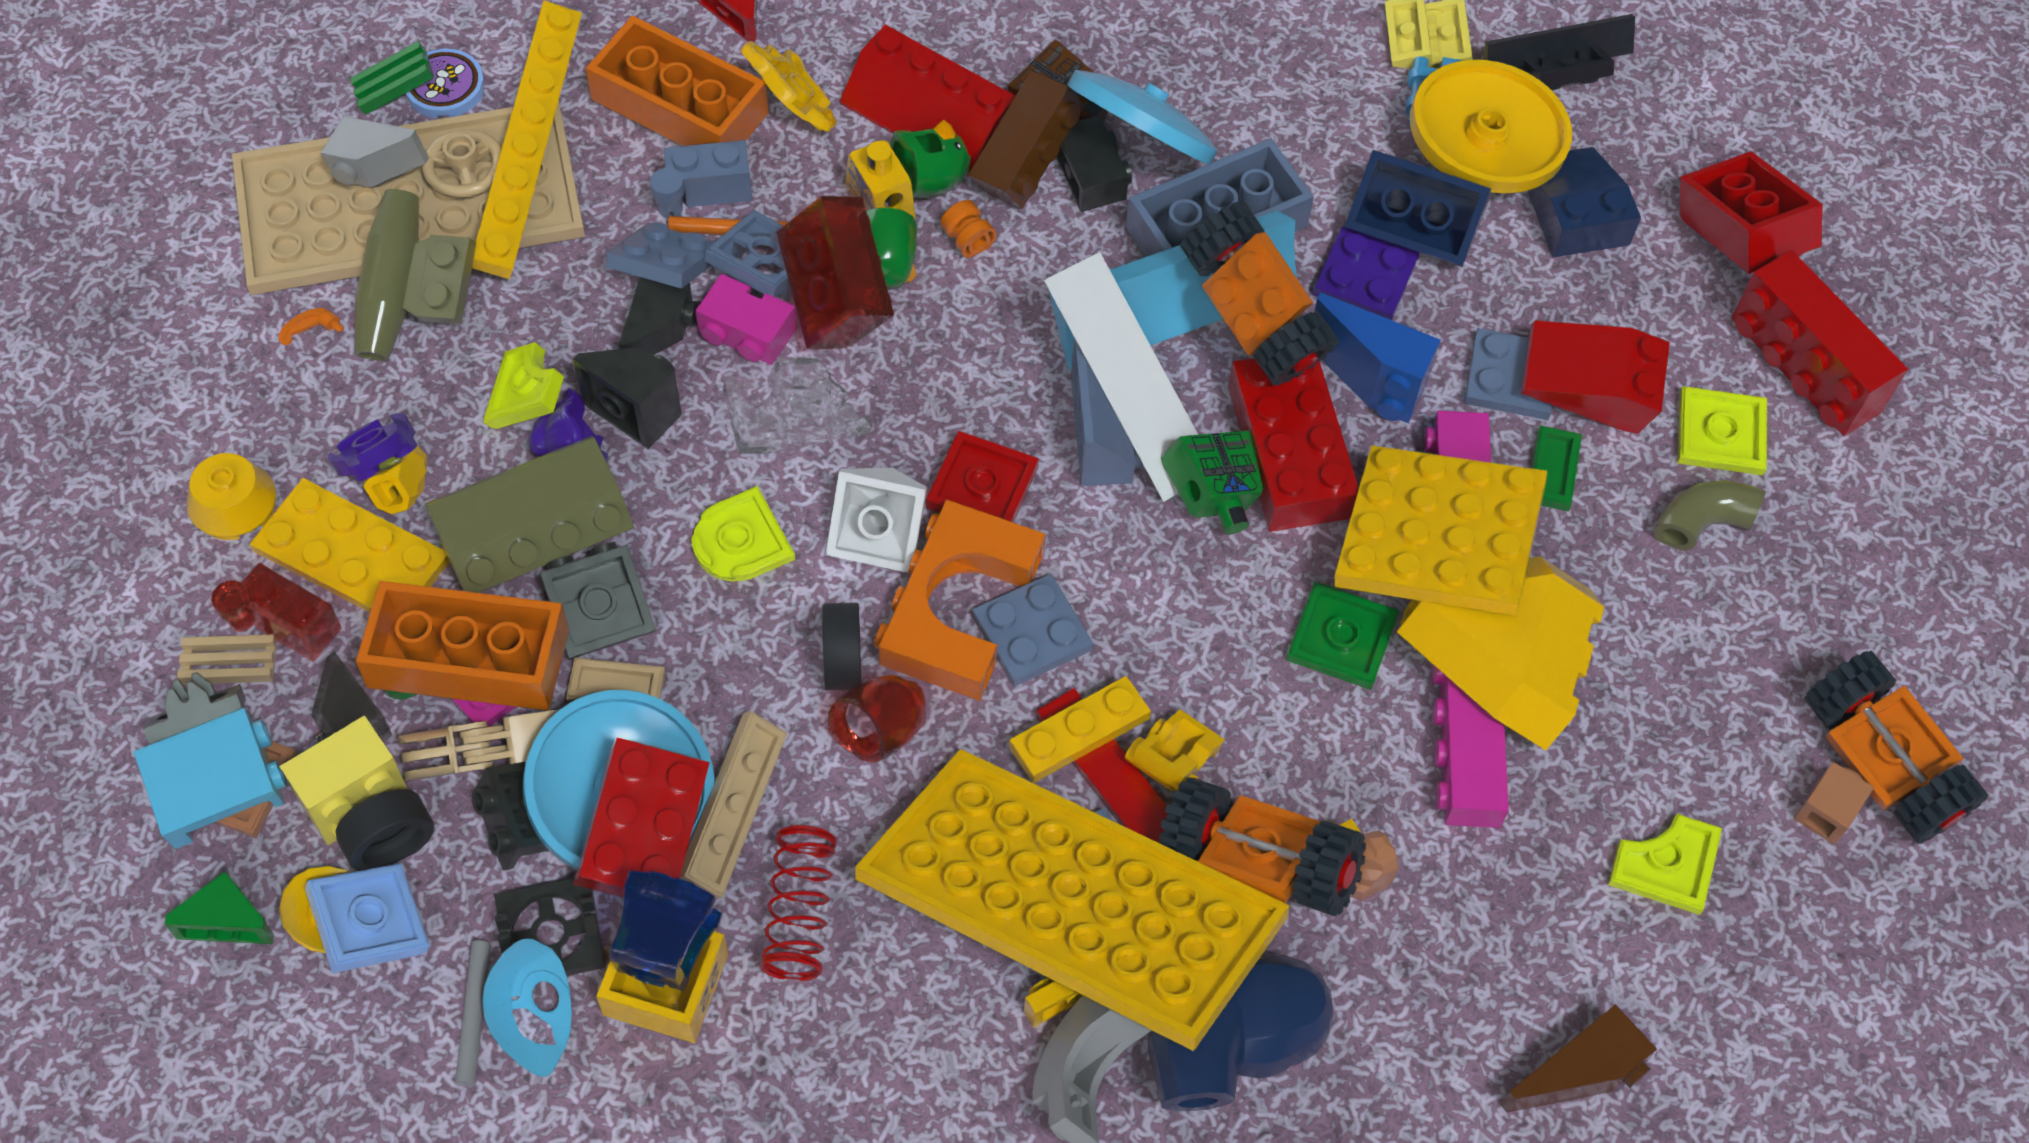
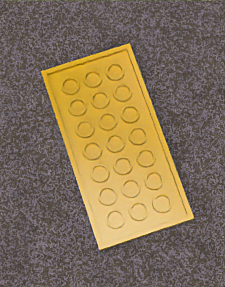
M962 749L953 756L855 866L856 880L1192 1051L1199 1045L1285 923L1290 905Z

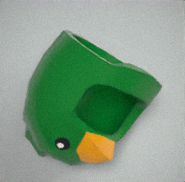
M943 120L934 129L913 132L908 130L894 131L890 146L911 180L913 198L926 199L943 195L955 189L969 173L971 156L968 155L962 138L955 134L952 125L947 121Z
M873 208L858 213L850 222L847 236L848 255L853 269L861 281L879 291L900 288L904 283L913 281L917 275L914 260L916 257L918 224L912 215L896 208Z

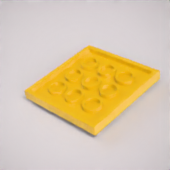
M1371 445L1336 568L1335 587L1517 616L1546 487L1547 471Z

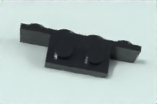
M1633 14L1485 41V60L1500 62L1521 69L1539 79L1551 90H1557L1562 85L1576 82L1594 83L1599 78L1614 75L1615 61L1611 57L1632 54L1634 52L1636 17Z

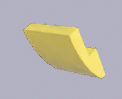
M1424 0L1384 1L1393 67L1413 68V60L1416 57H1426L1429 60L1428 67L1439 68L1443 57L1473 60L1465 0H1443L1425 4Z

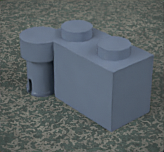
M746 140L663 148L665 168L658 169L650 178L651 193L657 201L659 213L669 219L670 212H673V216H679L683 212L682 196L687 207L752 201Z

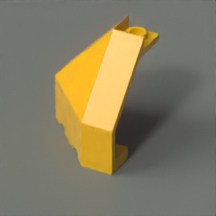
M1537 556L1529 559L1517 616L1412 600L1405 608L1403 618L1399 622L1401 626L1396 632L1493 718L1546 751L1576 715L1579 699L1573 696L1577 678L1586 677L1594 645L1588 641L1592 624L1595 625L1601 622L1605 607L1590 588L1543 557Z

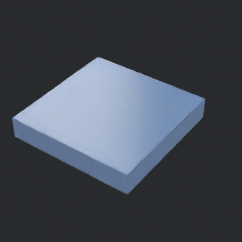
M401 863L308 880L305 891L332 973L414 957L428 951L430 945Z

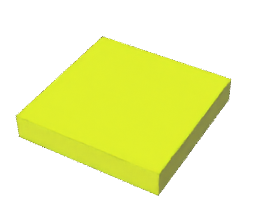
M1682 386L1679 392L1677 463L1764 475L1767 470V398Z

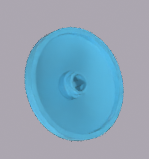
M1075 70L1067 84L1077 93L1117 117L1209 165L1212 163L1218 152V149L1193 121L1173 105L1166 102L1169 93L1149 82L1145 89L1135 84L1112 76Z
M607 690L588 694L557 711L538 733L528 753L524 767V805L529 821L538 838L555 857L575 870L578 868L609 751L616 737L710 762L688 844L689 847L714 786L713 765L706 744L697 729L680 711L665 701L649 694L630 690Z

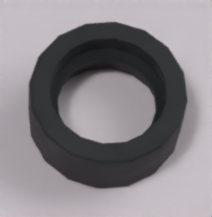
M825 603L822 605L825 690L861 689L859 603Z
M396 789L378 794L354 807L341 819L335 832L336 839L350 867L361 871L393 865L418 852L434 833V822L417 793L408 789Z

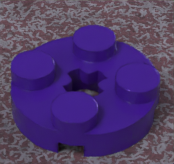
M403 413L390 415L394 423L382 426L377 419L342 439L336 445L340 454L336 456L330 452L328 455V460L339 476L353 475L357 482L364 481L380 470V463L392 456L399 458L413 451L417 447V443L413 438L416 432L407 416Z

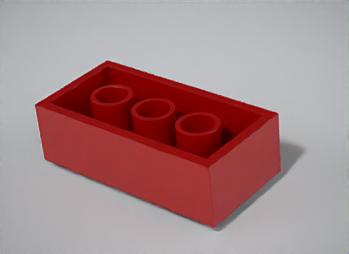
M1793 250L1788 251L1753 272L1731 317L1735 322L1737 331L1743 337L1750 338L1762 350L1767 363L1772 367H1778L1791 381L1794 391L1799 396L1806 397L1819 410L1823 422L1829 427H1835L1843 437L1882 413L1908 371V368Z
M1255 358L1232 362L1228 390L1240 431H1250L1263 486V491L1259 498L1269 532L1351 519L1359 487L1320 361L1315 363L1316 365L1313 368L1305 370L1302 375L1294 376L1291 381L1283 382L1278 386L1272 385Z

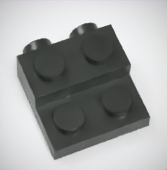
M616 542L605 543L590 550L592 556L577 561H574L573 556L561 557L546 564L548 570L540 572L549 602L562 603L569 628L565 645L569 660L656 632L628 545L617 547Z

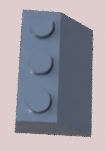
M1074 337L1071 385L1081 486L1133 484L1134 469L1141 468L1142 461Z

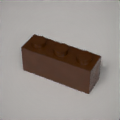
M1031 71L970 171L969 176L984 192L1023 209L1029 197L1036 192L1039 181L1050 162L1057 157L1060 145L1069 130L1078 122L1084 104L1069 86Z

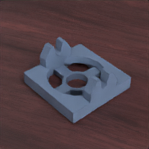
M753 210L706 249L704 261L763 294L767 293L773 297L779 295L781 298L790 301L793 290L799 291L802 288L807 277L808 268L821 258L822 246ZM782 244L792 251L795 260L781 253ZM767 245L772 247L775 253L762 255L754 251L753 247ZM746 248L748 255L740 261L739 258ZM773 263L783 270L780 273L764 274L755 268L759 264Z

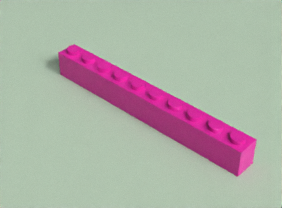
M1437 410L1432 427H1425L1423 438L1424 452L1491 463L1489 413ZM1432 664V684H1440V698H1435L1433 704V724L1441 725L1442 739H1437L1435 743L1434 763L1435 767H1443V782L1438 781L1436 787V808L1444 810L1445 825L1501 828L1509 812L1505 725L1493 718Z

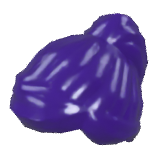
M568 388L566 390V398L556 404L554 412L540 416L534 423L529 438V448L534 455L543 456L590 436L595 438L601 450L603 437L601 435L596 436L583 420L585 411L584 400L575 390ZM601 450L606 462H608L609 454Z

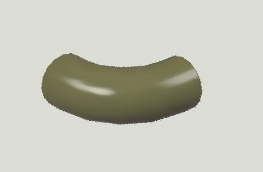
M1728 480L1697 483L1672 498L1657 520L1654 536L1661 543L1686 551L1696 546L1702 531L1712 524L1726 523L1750 530L1762 505L1766 491L1755 486Z

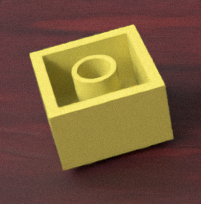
M365 715L279 766L301 806L327 845L337 840L335 830L339 822L354 807L383 792L408 789L393 756Z

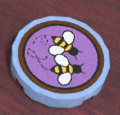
M443 48L428 51L427 55L434 78L405 93L409 104L415 111L430 118H438V116L448 115V117L460 116L473 109L482 99L484 92V78L479 63L473 56L461 50Z

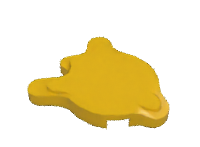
M752 41L747 42L740 49L743 56L751 63V66L762 76L769 89L794 114L810 122L819 131L830 132L835 127L837 121L833 116L832 110L827 108L831 103L830 100L808 74L798 54L788 49L781 55L770 44L762 48Z

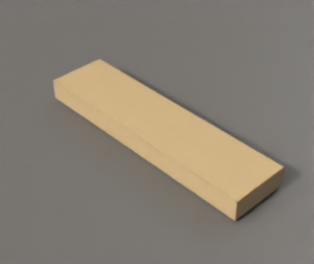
M752 711L743 713L686 852L679 879L714 899L723 898L787 736L785 731Z

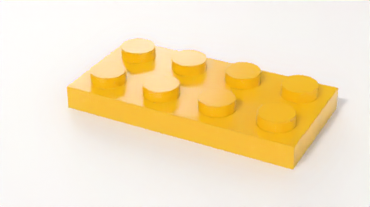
M305 478L300 480L249 544L253 552L368 612L371 611L379 581L431 587L449 563L443 549Z

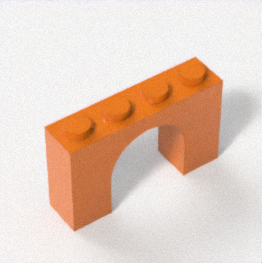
M946 500L940 514L933 513L928 522L925 532V538L928 539L923 550L916 549L908 570V574L911 577L906 587L902 585L898 587L891 610L895 612L889 624L885 622L881 624L875 638L874 648L879 649L880 666L981 701L997 664L998 645L957 631L943 624L931 611L928 604L929 598L940 583L949 577L961 573H981L1020 587L1031 583L1044 556L1046 534Z

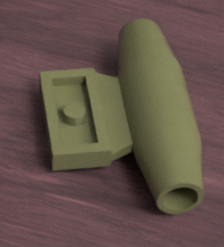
M400 189L385 190L367 237L355 299L354 354L364 359L389 360L407 311L421 321L462 324L476 242L470 237L430 235L429 238L419 241V197L414 193Z

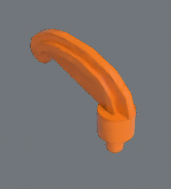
M324 308L309 309L288 321L281 328L278 340L282 345H289L293 340L292 335L319 324L328 331L334 329L337 332L343 331V325L340 324V318L330 310Z

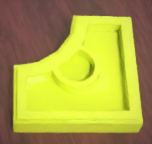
M533 342L505 351L483 423L490 428L499 429L554 412L564 376L554 368L545 369L543 363L545 349Z
M1676 814L1669 828L1657 838L1641 842L1621 839L1617 847L1608 885L1700 915L1704 910L1722 828Z

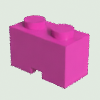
M720 274L695 310L699 333H701L706 341L713 345L720 346L726 344L737 349L745 359L751 362L761 360L773 365L797 329L795 306L767 293L764 294L762 299L750 294L751 286Z

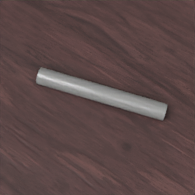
M483 940L471 942L455 1085L475 1086L484 1011L483 992L488 975L491 943Z

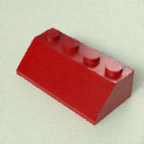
M885 24L861 50L840 99V105L892 134L898 130L913 132L934 129L943 120L947 121L952 125L955 134L962 138L968 155L971 156L970 173L1016 95Z

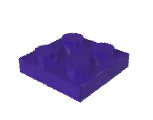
M1342 226L1315 285L1313 295L1318 297L1321 292L1393 320L1420 253L1345 229Z

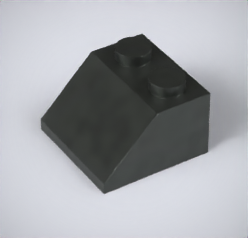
M642 347L578 353L573 358L584 405L645 448L649 449L681 417L682 411L675 375L676 371L665 357L661 355L654 356Z

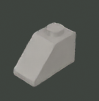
M343 116L321 152L336 181L345 185L356 184L370 188L422 166L429 159L415 130Z

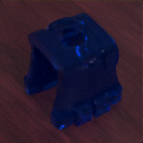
M630 870L624 884V907L618 932L611 946L610 960L617 972L635 976V979L658 987H664L666 984L669 988L684 991L700 952L714 931L718 930L722 919V913L713 908L716 898L694 883L676 877L671 878L669 875L654 871L641 872Z

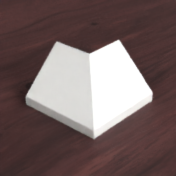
M893 467L840 469L825 555L908 573L912 556L917 549L927 487Z

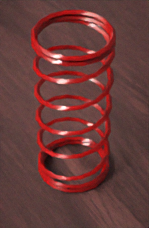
M790 825L781 828L776 833V843L781 848L773 855V861L781 871L774 874L770 879V884L779 895L773 897L767 904L768 911L775 920L768 923L764 928L765 936L773 944L765 948L761 953L760 968L767 975L774 978L808 981L821 975L823 966L816 958L806 954H819L825 950L824 946L807 940L778 942L769 935V929L772 925L782 922L787 925L817 930L826 927L827 922L819 917L808 915L780 917L773 912L772 904L780 898H785L790 901H800L818 906L830 902V898L823 893L801 890L783 893L775 886V880L784 873L817 882L827 881L833 875L824 868L813 866H797L786 869L779 864L778 856L786 850L795 854L804 853L812 855L816 858L830 857L835 854L837 841L831 832L823 828L811 825ZM788 834H811L827 839L831 843L828 845L817 842L791 844L784 841L781 837ZM799 849H813L815 852H802ZM793 871H817L828 876L805 877ZM811 895L824 898L825 900L803 901L792 896ZM789 920H812L820 922L822 925H800ZM787 945H809L820 949L800 950ZM775 947H780L786 950L792 949L804 953L801 954L797 952H774L766 955V953L769 950ZM770 962H799L815 967L816 970L792 973L780 969ZM785 974H797L802 977H787Z

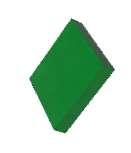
M1314 582L1286 661L1372 690L1399 610Z

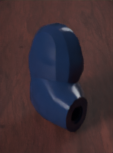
M1263 952L1194 1051L1154 1031H1150L1148 1033V1053L1161 1107L1171 1111H1199L1221 1107L1235 1100L1239 1075L1254 1079L1276 1076L1287 1070L1290 1066L1297 1065L1314 1056L1327 1040L1334 1017L1331 991L1322 974L1305 961L1285 955Z

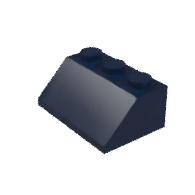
M1373 150L1344 227L1345 229L1463 267L1488 205L1491 188Z

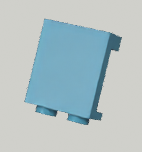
M242 708L133 751L161 836L174 849L194 842L191 831L266 801H270L275 808L285 804L280 789L287 787V783L276 760L270 762L265 748L272 746V741L262 719L254 721L246 709Z

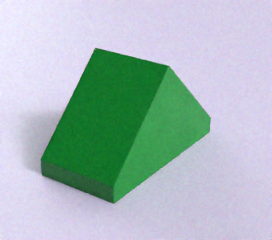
M225 872L169 912L164 923L176 940L273 944L274 934L265 920Z

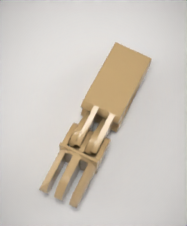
M560 709L503 718L504 725L488 727L487 721L398 735L399 745L421 743L442 738L447 740V746L401 753L402 763L448 756L450 760L449 765L432 766L403 772L404 780L406 782L494 767L491 761L509 758L510 764L526 762L528 753L538 733L546 722ZM456 732L460 733L461 746H456L454 734ZM506 739L507 745L490 746V741ZM457 753H463V758H466L464 759L466 766L459 767Z

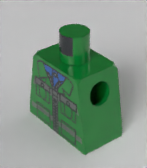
M1250 431L1180 436L1161 457V460L1189 513L1196 518L1218 516L1224 533L1227 535L1245 530L1249 526L1245 511L1263 491Z

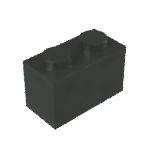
M1100 115L1078 121L1069 130L1060 145L1056 159L1080 211L1084 212L1127 200L1128 184L1132 183V172L1126 160L1121 161L1114 132L1111 129H1106Z

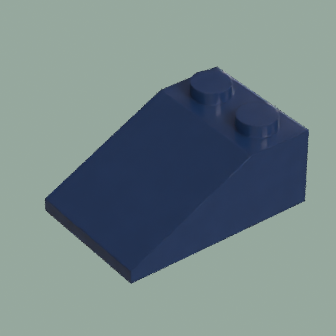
M1594 147L1569 150L1562 167L1552 179L1537 188L1527 191L1552 258L1629 246L1641 220L1628 184Z

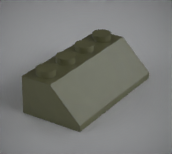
M593 436L425 503L462 591L475 593L487 590L542 567L550 561L571 555L635 528L620 488Z

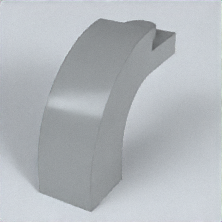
M1084 995L1069 1010L1051 1036L1040 1059L1033 1085V1103L1049 1114L1048 1123L1053 1133L1060 1140L1068 1141L1069 1143H1099L1096 1096L1101 1080L1113 1061L1125 1049L1152 1031Z

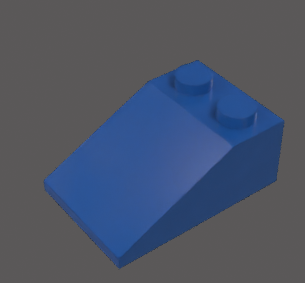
M1320 292L1314 312L1319 311L1339 340V344L1335 346V349L1331 353L1326 354L1327 357L1322 361L1369 408L1376 410L1381 417L1390 421L1401 420L1409 424L1427 386L1441 339Z

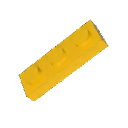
M1125 676L1009 739V748L1032 783H1035L1149 720L1151 710L1128 677Z

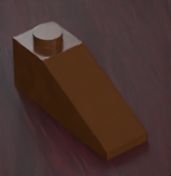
M1615 1004L1509 1091L1501 1103V1107L1508 1113L1609 1093L1623 1082L1629 1088H1632L1651 1071L1646 1062L1657 1048Z

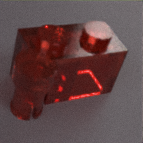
M260 562L242 583L235 580L220 583L212 592V604L217 614L228 622L230 628L234 627L235 631L244 632L255 625L256 629L266 635L274 634L278 642L313 663L342 629L331 604Z

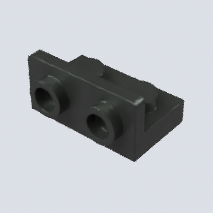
M526 762L486 768L472 794L474 809L478 815L482 816L488 831L489 849L494 856L498 857L503 871L513 869L520 856L549 851L535 833L524 805L523 774Z

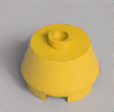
M233 453L216 454L203 460L194 469L189 482L186 501L187 512L193 524L208 535L221 540L240 539L241 535L252 532L261 525L263 527L271 518L276 501V487L271 476L263 468L248 459Z

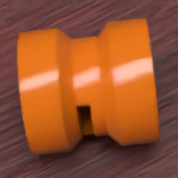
M967 199L955 203L943 214L940 221V226L949 237L956 239V247L966 258H971L990 248L997 237V232L989 221L981 219V211L972 200Z

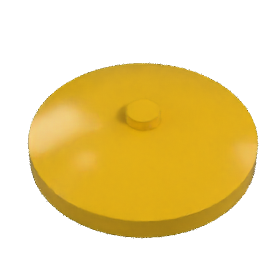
M1463 60L1438 68L1424 79L1415 95L1410 110L1411 132L1415 143L1425 158L1440 172L1491 188L1493 193H1518L1537 188L1548 182L1562 167L1572 143V125L1569 115L1555 93L1531 74L1500 62Z

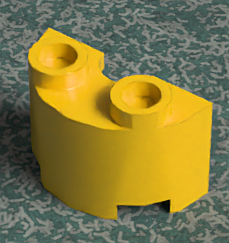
M1179 709L1167 721L1160 718L1151 728L1146 739L1138 737L1128 749L1125 760L1170 791H1179V784L1182 781L1186 782V778L1199 779L1193 773H1197L1209 757L1215 758L1225 739Z

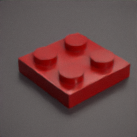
M958 430L926 498V509L940 513L945 501L949 500L1014 523L1039 468V458Z

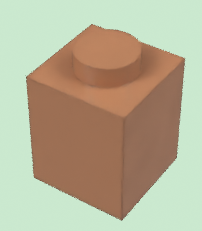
M1832 762L1813 788L1794 820L1835 845L1850 827L1874 787L1863 781L1862 777L1855 771L1843 768Z

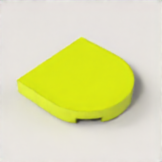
M758 486L707 508L700 516L701 519L697 523L691 539L693 553L698 564L707 573L721 580H749L795 560V553Z

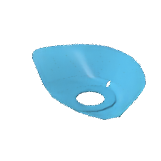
M522 939L515 942L501 955L488 975L483 992L484 1017L491 1035L503 1051L529 1072L540 1077H547L554 1071L561 1058L571 1032V992L563 964L553 949L534 939ZM539 982H549L558 991L559 1003L553 1011H543L534 1002L533 990ZM512 997H519L517 1000H511ZM526 1008L552 1027L556 1044H537L524 1037L519 1031L512 1010Z

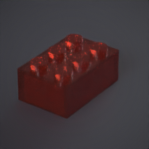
M820 196L776 232L806 349H844L851 347L894 316L892 300L888 293L881 267V259L877 252L871 230V222L867 215L863 197Z

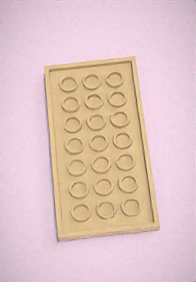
M559 101L519 248L585 237ZM513 107L398 127L415 130L425 151L441 135L460 129L484 132L493 137L502 148ZM330 137L232 154L246 285L250 295L360 276L367 237L387 189L405 190L419 197V241L429 238L430 235L470 237L476 242L490 189L481 194L471 197L444 195L429 185L423 175L422 166L372 188L356 184L345 185L335 180L321 154ZM491 153L476 162V168L472 172L475 182L485 177L490 171L493 163ZM434 165L437 175L442 180L450 184L462 185L460 174L455 173L451 167Z

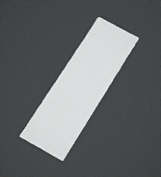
M1099 252L1045 279L1044 282L1163 502L1179 492L1165 469L1161 457L1180 436L1198 435L1104 258Z

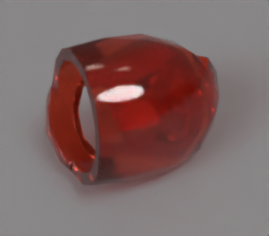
M882 675L866 680L852 688L831 705L828 712V730L839 745L850 751L860 760L869 763L879 762L907 746L926 722L925 693L917 682L907 681L895 675ZM848 705L857 706L865 712L873 722L876 732L866 737H859L850 729L846 718Z

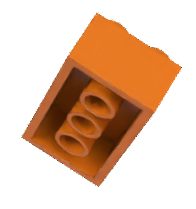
M633 15L585 68L591 100L682 146L747 140L769 114L767 84L764 80Z
M379 581L356 664L366 687L371 689L549 711L569 628L562 603Z

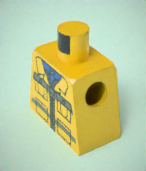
M875 141L868 146L852 151L848 155L846 185L862 212L873 208H896L909 213L916 220L911 180L888 141ZM888 197L891 198V207L885 206V201Z

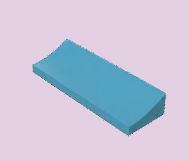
M1279 211L1257 217L1256 219L1265 230L1264 232L1267 233L1297 278L1294 250L1296 220ZM1180 245L1110 270L1150 346L1223 319L1201 286L1213 274L1211 273L1205 277L1203 275L1200 276ZM1049 291L1066 365L1071 371L1074 336Z

